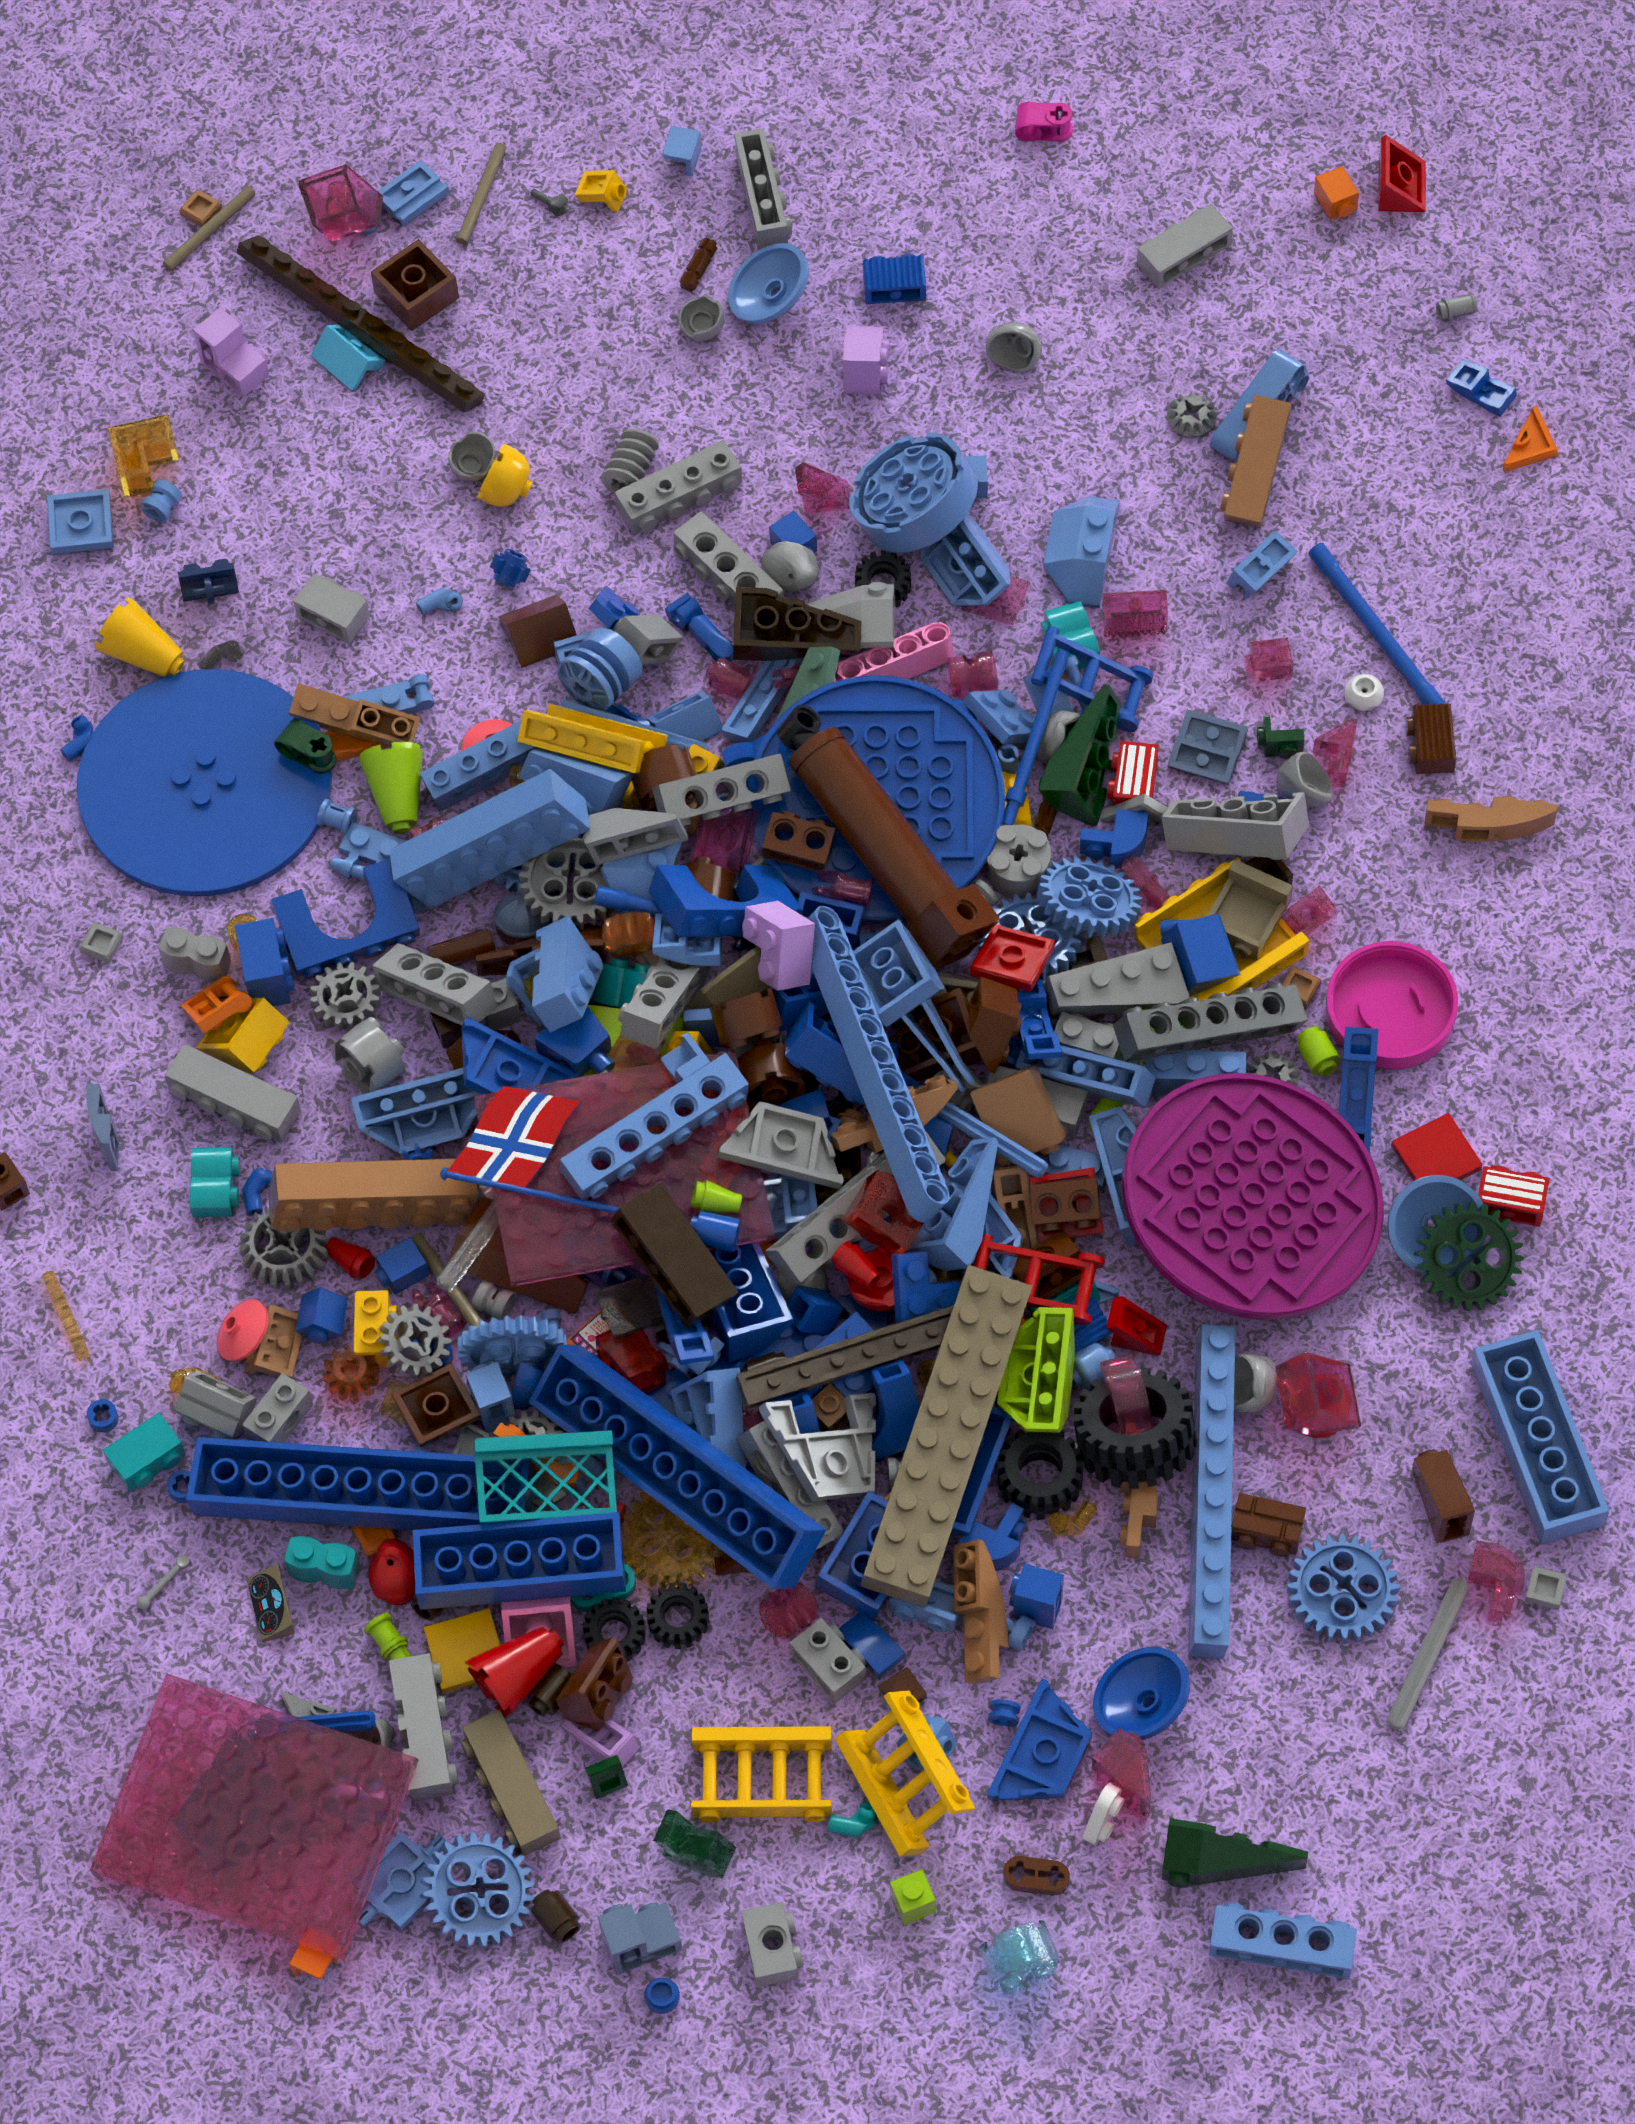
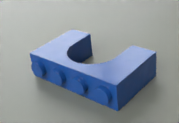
M390 859L363 867V876L376 911L369 928L357 937L336 939L324 934L313 921L302 889L271 899L272 909L279 928L283 929L285 944L297 977L305 975L306 979L314 978L317 975L323 974V969L336 965L337 968V963L341 962L343 967H346L351 962H355L354 958L366 954L367 958L375 957L385 952L384 947L398 943L407 946L416 941L415 937L420 935V928L406 890L393 881Z
M657 865L649 888L650 895L678 937L743 936L742 924L746 906L779 901L800 915L803 910L772 865H743L735 890L742 902L727 901L708 893L698 884L686 865Z
M903 1359L870 1369L878 1399V1410L874 1419L876 1420V1432L872 1434V1450L875 1451V1462L883 1460L886 1456L901 1451L905 1452L919 1411L911 1373ZM806 1390L774 1400V1402L791 1400L800 1434L821 1432L814 1405Z

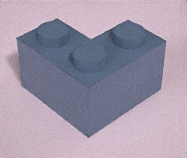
M656 1902L644 1905L638 1910L639 1913L636 1914L631 1904L624 1907L622 1904H617L605 1909L603 1915L598 1916L602 1939L616 1975L682 1951L681 1939L666 1902L660 1905Z

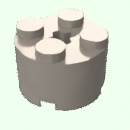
M1027 825L1000 826L996 831V845L990 856H987V877L996 890L1006 897L1013 898L1017 894L1020 899H1023L1028 892L1032 896L1033 893L1038 891L1037 887L1041 875L1045 874L1047 868H1051V848L1047 836L1043 831Z
M373 1017L363 1020L331 1045V1053L335 1062L341 1059L346 1067L341 1071L342 1074L362 1094L381 1090L403 1073L405 1069L401 1055L404 1053L403 1046L396 1038L392 1037L389 1039L382 1031L379 1022Z

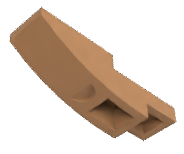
M300 683L297 685L289 710V716L318 724L319 728L385 745H391L392 742L413 743L420 722V717L362 699H359L358 702Z
M1512 796L1493 797L1492 807H1484L1479 803L1461 804L1447 799H1428L1424 825L1456 829L1455 840L1492 842L1509 840L1534 834L1553 826L1558 805L1550 804L1543 800H1518Z
M940 1075L926 1080V1085L917 1089L907 1087L922 1126L935 1117L948 1103L958 1089L956 1081ZM870 1115L868 1116V1121L856 1124L855 1121L838 1126V1132L829 1134L833 1147L841 1152L864 1143L867 1144L868 1149L875 1153L883 1150Z
M1125 1418L1124 1430L1117 1429V1433L1134 1435L1141 1433L1132 1418ZM1146 1481L1139 1482V1489H1129V1482H1123L1121 1488H1118V1493H1125L1123 1514H1129L1128 1525H1121L1120 1545L1126 1546L1125 1557L1139 1559L1142 1527L1156 1528L1157 1487H1148Z
M978 1539L954 1546V1613L964 1615L965 1683L973 1685L1000 1679L999 1650L1008 1648L1006 1613L999 1580L984 1541Z

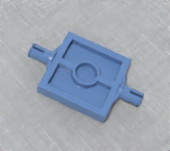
M400 1832L351 1880L352 1885L365 1896L368 1903L353 1917L354 1920L364 1928L379 1914L388 1918L402 1931L430 1904V1899L420 1898L421 1893L429 1890V1887L421 1884L420 1880L424 1877H431V1874L424 1867L428 1863L437 1864L431 1855L435 1851L441 1852L443 1850L442 1844L448 1841L441 1834H438L423 1848L413 1843L404 1833Z

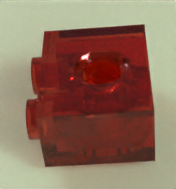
M879 1170L865 1179L841 1220L859 1232L866 1241L878 1245L890 1254L908 1251L924 1224L909 1214L894 1176ZM881 1210L888 1213L890 1223L882 1218Z

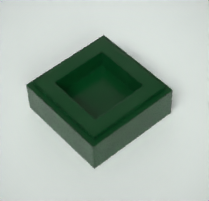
M617 1755L585 1767L596 1799L628 1786L622 1764Z

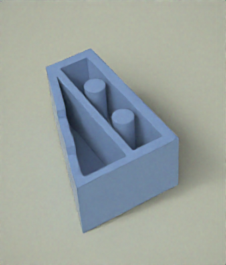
M537 747L529 752L518 777L527 781L551 769L586 799L588 815L618 808L634 773Z
M569 916L536 931V939L541 941L540 951L535 953V962L537 964L540 963L539 974L534 976L532 1008L549 1032H553L583 1017L604 967L599 954L590 948Z
M740 1367L706 1371L672 1389L671 1394L677 1418L746 1469L745 1454L736 1440L738 1436L744 1433L742 1395L736 1381V1375L740 1373Z

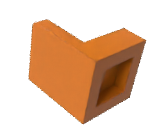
M308 1927L289 1963L292 1974L299 1976L303 1972L316 1979H322L331 1961L337 1963L342 1954L341 1943Z

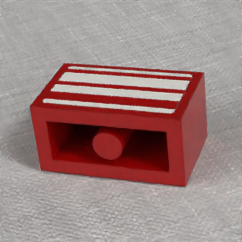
M1129 741L1120 742L1119 753L1113 752L1111 771L1116 772V779L1109 780L1107 799H1113V806L1142 794L1153 798L1159 745Z
M1498 1165L1491 1167L1483 1166L1478 1196L1483 1204L1488 1205V1215L1496 1209L1501 1211L1500 1220L1509 1218L1511 1222L1540 1227L1550 1178L1542 1177V1175L1536 1172L1520 1173L1510 1171L1506 1167Z

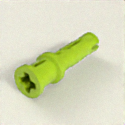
M383 1613L375 1617L364 1627L366 1635H371L380 1647L379 1654L383 1659L393 1660L412 1656L407 1650V1638L399 1635L391 1623L392 1616L390 1613Z

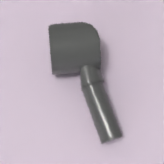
M536 189L531 190L530 194L548 205L550 211L558 217L570 210L566 205L568 199L564 194L561 193L555 198H551Z

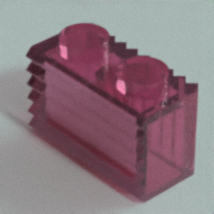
M1166 590L1103 593L1102 617L1104 636L1107 638L1110 635L1112 637L1116 635L1127 637L1129 634L1131 636L1135 634L1146 636L1148 633L1150 635L1154 633L1158 635L1160 632L1165 634L1168 624Z

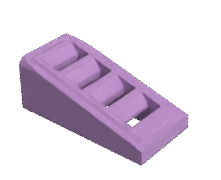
M611 1719L605 1721L603 1727L593 1738L590 1735L594 1730L585 1727L581 1731L578 1729L579 1724L568 1720L562 1725V1728L601 1761L617 1755L623 1767L639 1749L634 1735ZM610 1733L614 1735L604 1746L601 1745Z

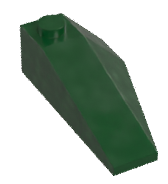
M1103 684L1047 763L1044 775L1040 778L1038 789L1051 808L1094 827L1098 825L1107 797L1108 789L1102 788L1105 771H1111L1112 760L1109 759L1108 748L1109 742H1113L1116 739L1121 707L1120 700L1110 685Z
M1173 1818L1169 1820L1161 1880H1167L1171 1886L1187 1888L1189 1884L1201 1885L1306 1869L1308 1851L1271 1841H1263L1256 1845L1245 1834L1235 1832L1233 1835L1223 1836L1215 1833L1216 1826Z

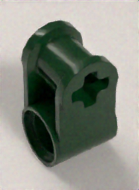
M293 718L274 741L275 748L283 756L304 765L316 773L324 774L330 772L336 765V755L332 751L333 744L331 738L298 718Z

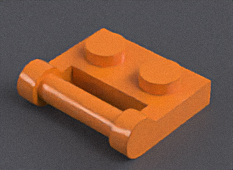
M222 976L182 1003L181 1007L203 1033L221 1027L225 1019L236 1011L240 1013L247 1012L252 1006V999L246 992L240 991L237 988L236 982L230 976ZM220 996L228 997L223 1002L218 999Z

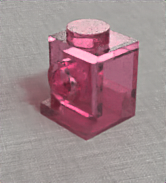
M1288 637L1250 642L1249 655H1244L1246 673H1253L1254 682L1283 678L1285 680H1292L1293 661Z
M1318 886L1285 911L1289 916L1285 921L1295 934L1302 931L1307 936L1333 918L1339 911L1321 886ZM1304 910L1312 911L1313 919L1310 921L1305 920L1302 912Z

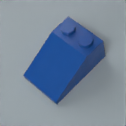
M868 1491L818 1574L815 1587L875 1621L889 1596L861 1587L860 1585L888 1501Z

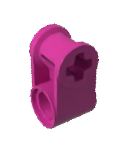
M1028 101L1020 103L1017 107L1015 135L1022 141H1066L1073 134V125L1070 122L1072 119V109L1067 104L1060 102L1036 103ZM1058 111H1061V118H1059ZM1057 127H1060V134L1057 133Z

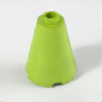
M392 742V748L385 750L381 749V745L373 746L360 753V764L385 827L393 830L394 834L408 833L418 821L420 773L422 772L423 762L422 748H420L419 744L412 742Z

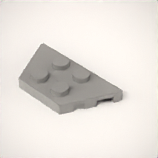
M759 1102L754 1107L749 1116L742 1121L731 1137L720 1147L716 1156L717 1158L835 1189H840L844 1181L842 1174H838L834 1162L836 1155L833 1145L827 1138L828 1130L824 1118L764 1102Z

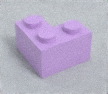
M219 307L193 329L200 362L243 398L269 376L268 359L260 349H253L247 344L242 331L243 324L240 319L233 313L229 315Z
M846 326L843 348L844 394L881 395V384H887L888 380L887 358H889V339H884L883 327Z
M779 901L746 906L742 924L743 937L761 948V958L758 966L759 979L777 991L810 985L815 923Z

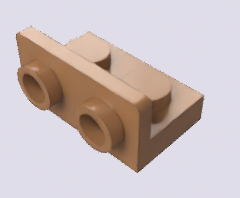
M269 1304L266 1307L269 1316L266 1334L257 1349L247 1358L243 1359L247 1363L244 1373L252 1375L259 1371L277 1378L283 1373L292 1378L303 1335L295 1332L298 1313Z

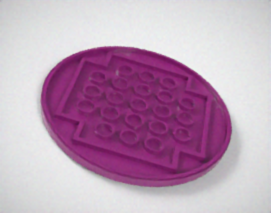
M1229 1073L1208 1076L1186 1083L1167 1094L1149 1110L1136 1129L1125 1154L1121 1185L1123 1205L1131 1231L1139 1247L1150 1263L1174 1287L1195 1301L1219 1312L1256 1320H1278L1293 1318L1319 1310L1334 1302L1355 1284L1369 1265L1377 1249L1384 1220V1201L1379 1175L1365 1144L1349 1123L1331 1106L1310 1092L1283 1080L1256 1074Z

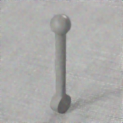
M179 1555L176 1558V1565L146 1596L138 1598L137 1607L141 1610H146L150 1605L151 1599L181 1569H186L190 1565L189 1557Z

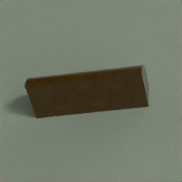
M661 1183L621 1206L611 1218L610 1222L687 1330L715 1313L738 1293V1290Z

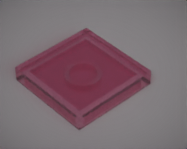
M732 807L721 810L722 816L705 821L701 817L692 862H694L696 857H708L713 860L714 865L741 873L743 865L748 864L759 811L750 808L734 813Z

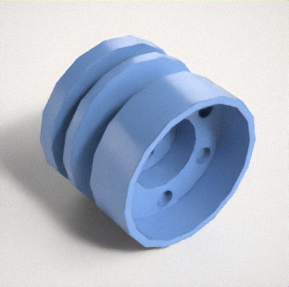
M604 627L595 628L580 643L579 648L573 649L558 665V677L567 693L577 703L602 711H606L621 696L622 692L627 691L643 674L641 660L631 644L618 633Z

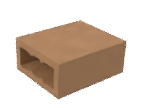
M1036 1064L981 1085L970 1093L980 1119L984 1124L1032 1153L1040 1151L1042 1155L1054 1152L1060 1149L1059 1143L1067 1137ZM996 1153L1000 1166L1011 1163V1166H1015V1164Z

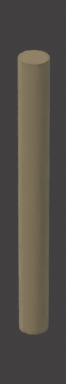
M496 143L456 238L457 243L467 245L507 149L502 143Z
M246 186L163 261L164 267L172 271L255 196L253 189Z
M420 1232L414 1234L411 1237L412 1241L469 1326L479 1327V1321H482V1319Z

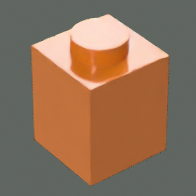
M1343 166L1315 176L1314 194L1330 220L1337 217H1347L1357 210L1359 192Z

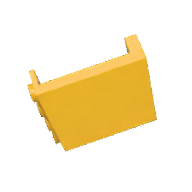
M1233 861L1220 864L1212 875L1204 880L1200 878L1194 881L1186 892L1178 897L1174 895L1168 898L1162 907L1155 912H1148L1142 915L1135 924L1134 939L1144 950L1162 945L1160 932L1162 920H1192L1207 916L1228 879L1229 868ZM1281 918L1257 961L1249 958L1243 959L1234 954L1241 975L1195 994L1190 998L1198 997L1200 1001L1221 992H1225L1227 996H1230L1246 988L1257 989L1308 955L1310 940L1302 931L1295 934Z

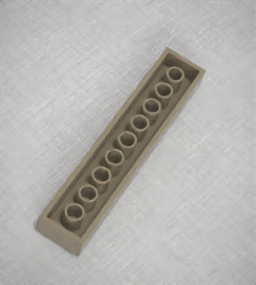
M971 1265L967 1266L863 1574L861 1587L926 1608L1032 1289L1031 1285Z

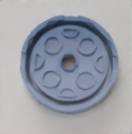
M927 433L926 437L913 439L910 435L891 443L866 463L854 481L857 487L854 495L849 497V506L853 517L876 547L892 553L912 552L939 541L956 528L965 518L976 498L978 489L977 476L968 460L951 438L939 433ZM911 482V488H909V486L904 487L906 484Z

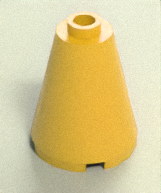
M131 597L125 598L124 600L128 604L125 607L119 604L102 626L99 634L103 636L101 644L95 641V650L162 677L179 673L185 663V660L182 659L184 652Z

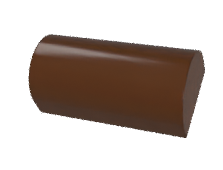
M487 928L442 941L426 948L428 956L438 958L452 966L475 960L476 955L496 950L491 931Z

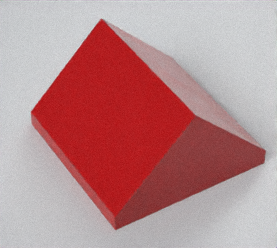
M1384 135L1381 137L1379 153L1378 211L1425 212L1426 161L1389 136Z

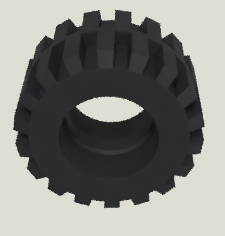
M1022 1429L1015 1433V1440L1009 1438L1005 1442V1449L1000 1451L998 1462L999 1491H1002V1498L1005 1503L1011 1501V1503L1024 1508V1517L1030 1518L1031 1513L1037 1514V1520H1045L1046 1513H1050L1052 1518L1059 1516L1060 1508L1064 1512L1071 1508V1501H1077L1083 1482L1082 1454L1079 1448H1075V1441L1071 1437L1065 1440L1063 1431H1060V1433H1024ZM1043 1460L1055 1465L1060 1471V1475L1050 1483L1035 1484L1025 1479L1020 1471L1026 1464L1032 1461Z

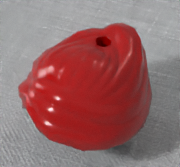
M395 1538L384 1539L380 1543L377 1553L371 1559L368 1578L370 1587L377 1598L396 1606L405 1605L414 1600V1551L401 1540Z

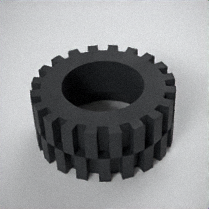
M1144 1367L1140 1368V1373H1132V1368H1123V1375L1115 1376L1113 1371L1106 1373V1381L1100 1382L1096 1378L1090 1383L1091 1392L1083 1389L1079 1394L1080 1402L1076 1401L1074 1405L1075 1415H1073L1077 1445L1082 1454L1081 1461H1083L1086 1471L1089 1474L1095 1472L1096 1479L1102 1483L1110 1478L1111 1485L1121 1488L1123 1482H1129V1489H1139V1482L1146 1481L1148 1487L1156 1486V1479L1162 1477L1165 1481L1174 1478L1173 1469L1181 1473L1186 1468V1459L1192 1460L1194 1447H1197L1193 1406L1186 1387L1181 1388L1180 1381L1175 1377L1168 1381L1167 1373L1160 1370L1157 1371L1155 1376L1151 1375L1150 1368ZM1133 1415H1150L1163 1419L1153 1429L1134 1435L1116 1433L1107 1428L1114 1421Z

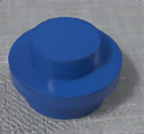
M657 1978L647 1985L644 1998L650 2010L655 2013L664 2014L676 2008L680 2000V1992L678 1986L672 1980Z

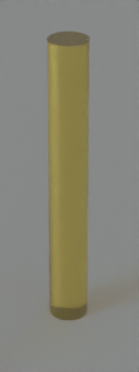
M54 1271L45 1272L42 1275V1279L79 1361L90 1357L91 1354Z

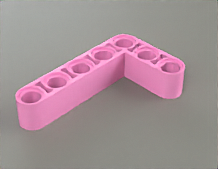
M931 623L895 638L893 647L871 648L838 662L834 682L870 675L909 679L949 662L954 655L950 629L944 623Z

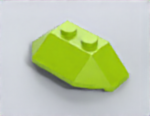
M1039 1307L1032 1314L1033 1317L1018 1328L999 1386L997 1404L1026 1432L1060 1433L1068 1419L1075 1363L1073 1308Z

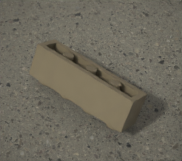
M499 1709L463 1726L465 1739L460 1741L468 1760L475 1758L479 1769L475 1770V1774L482 1789L484 1790L489 1787L494 1797L489 1802L496 1818L504 1817L509 1827L504 1830L510 1846L513 1844L515 1848L518 1847L521 1854L526 1856L561 1839L559 1828L501 1710Z

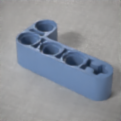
M1281 349L1275 350L1215 431L1210 441V447L1237 463L1240 452L1235 451L1239 432L1245 433L1247 422L1242 421L1246 403L1252 404L1254 395L1285 401L1288 395L1296 398L1298 396L1296 393L1300 389L1304 390L1309 381V373L1306 366Z

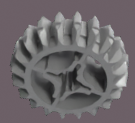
M266 1205L264 1208L265 1215L263 1216L254 1212L253 1218L255 1223L246 1222V1233H241L240 1241L242 1245L239 1247V1253L243 1257L241 1260L245 1268H249V1275L252 1278L258 1277L259 1283L262 1286L270 1281L271 1287L275 1290L280 1282H284L285 1288L289 1290L291 1288V1281L295 1280L302 1287L304 1284L302 1277L305 1275L314 1280L315 1273L313 1269L322 1270L324 1266L322 1259H327L328 1250L325 1248L329 1242L328 1237L325 1235L326 1230L318 1231L314 1228H299L296 1231L285 1232L281 1229H271L269 1207ZM266 1235L269 1239V1244L264 1248L265 1252L259 1256L258 1247ZM309 1236V1247L306 1253L301 1256L298 1248L303 1244V1239ZM280 1263H289L286 1265H278Z

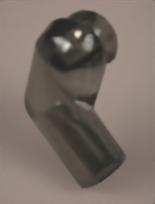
M235 640L223 642L213 646L198 663V667L201 670L214 669L227 656L232 662L239 661L245 654V650Z

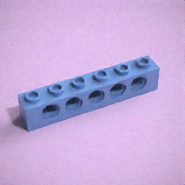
M724 1053L561 1158L560 1171L580 1199L598 1198L608 1190V1185L617 1179L623 1181L632 1176L637 1170L636 1167L645 1161L651 1163L657 1160L664 1153V1149L671 1144L679 1145L691 1136V1132L699 1126L707 1127L714 1123L722 1111L727 1108L733 1110L743 1104L747 1099L749 1083L729 1056ZM712 1089L716 1090L720 1095L715 1099H709L703 1095V1092ZM680 1107H687L693 1113L682 1117L675 1111ZM652 1125H660L665 1131L661 1134H652L648 1131V1128ZM629 1142L635 1144L637 1149L633 1152H625L620 1146ZM603 1160L609 1163L610 1166L605 1170H597L592 1165L596 1161Z

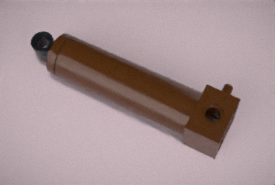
M796 706L777 730L780 741L788 748L796 750L789 759L788 765L910 926L908 931L935 970L967 957L1001 920L975 884L962 889L956 886L837 727H831L820 732L821 720L818 714L808 706Z

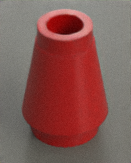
M333 1237L325 1247L328 1250V1256L351 1278L364 1279L371 1273L375 1265V1257L371 1255L369 1249L337 1237Z
M850 1241L844 1242L831 1258V1262L835 1264V1270L862 1286L864 1285L867 1289L872 1288L881 1277V1273L877 1271L858 1244L853 1245Z

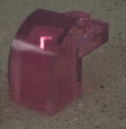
M1133 1354L1101 1361V1373L1109 1393L1111 1412L1118 1433L1130 1435L1153 1429L1145 1384Z
M1477 1540L1467 1583L1494 1589L1488 1621L1501 1623L1504 1613L1511 1614L1515 1594L1522 1595L1525 1572L1521 1561L1512 1551L1497 1544Z

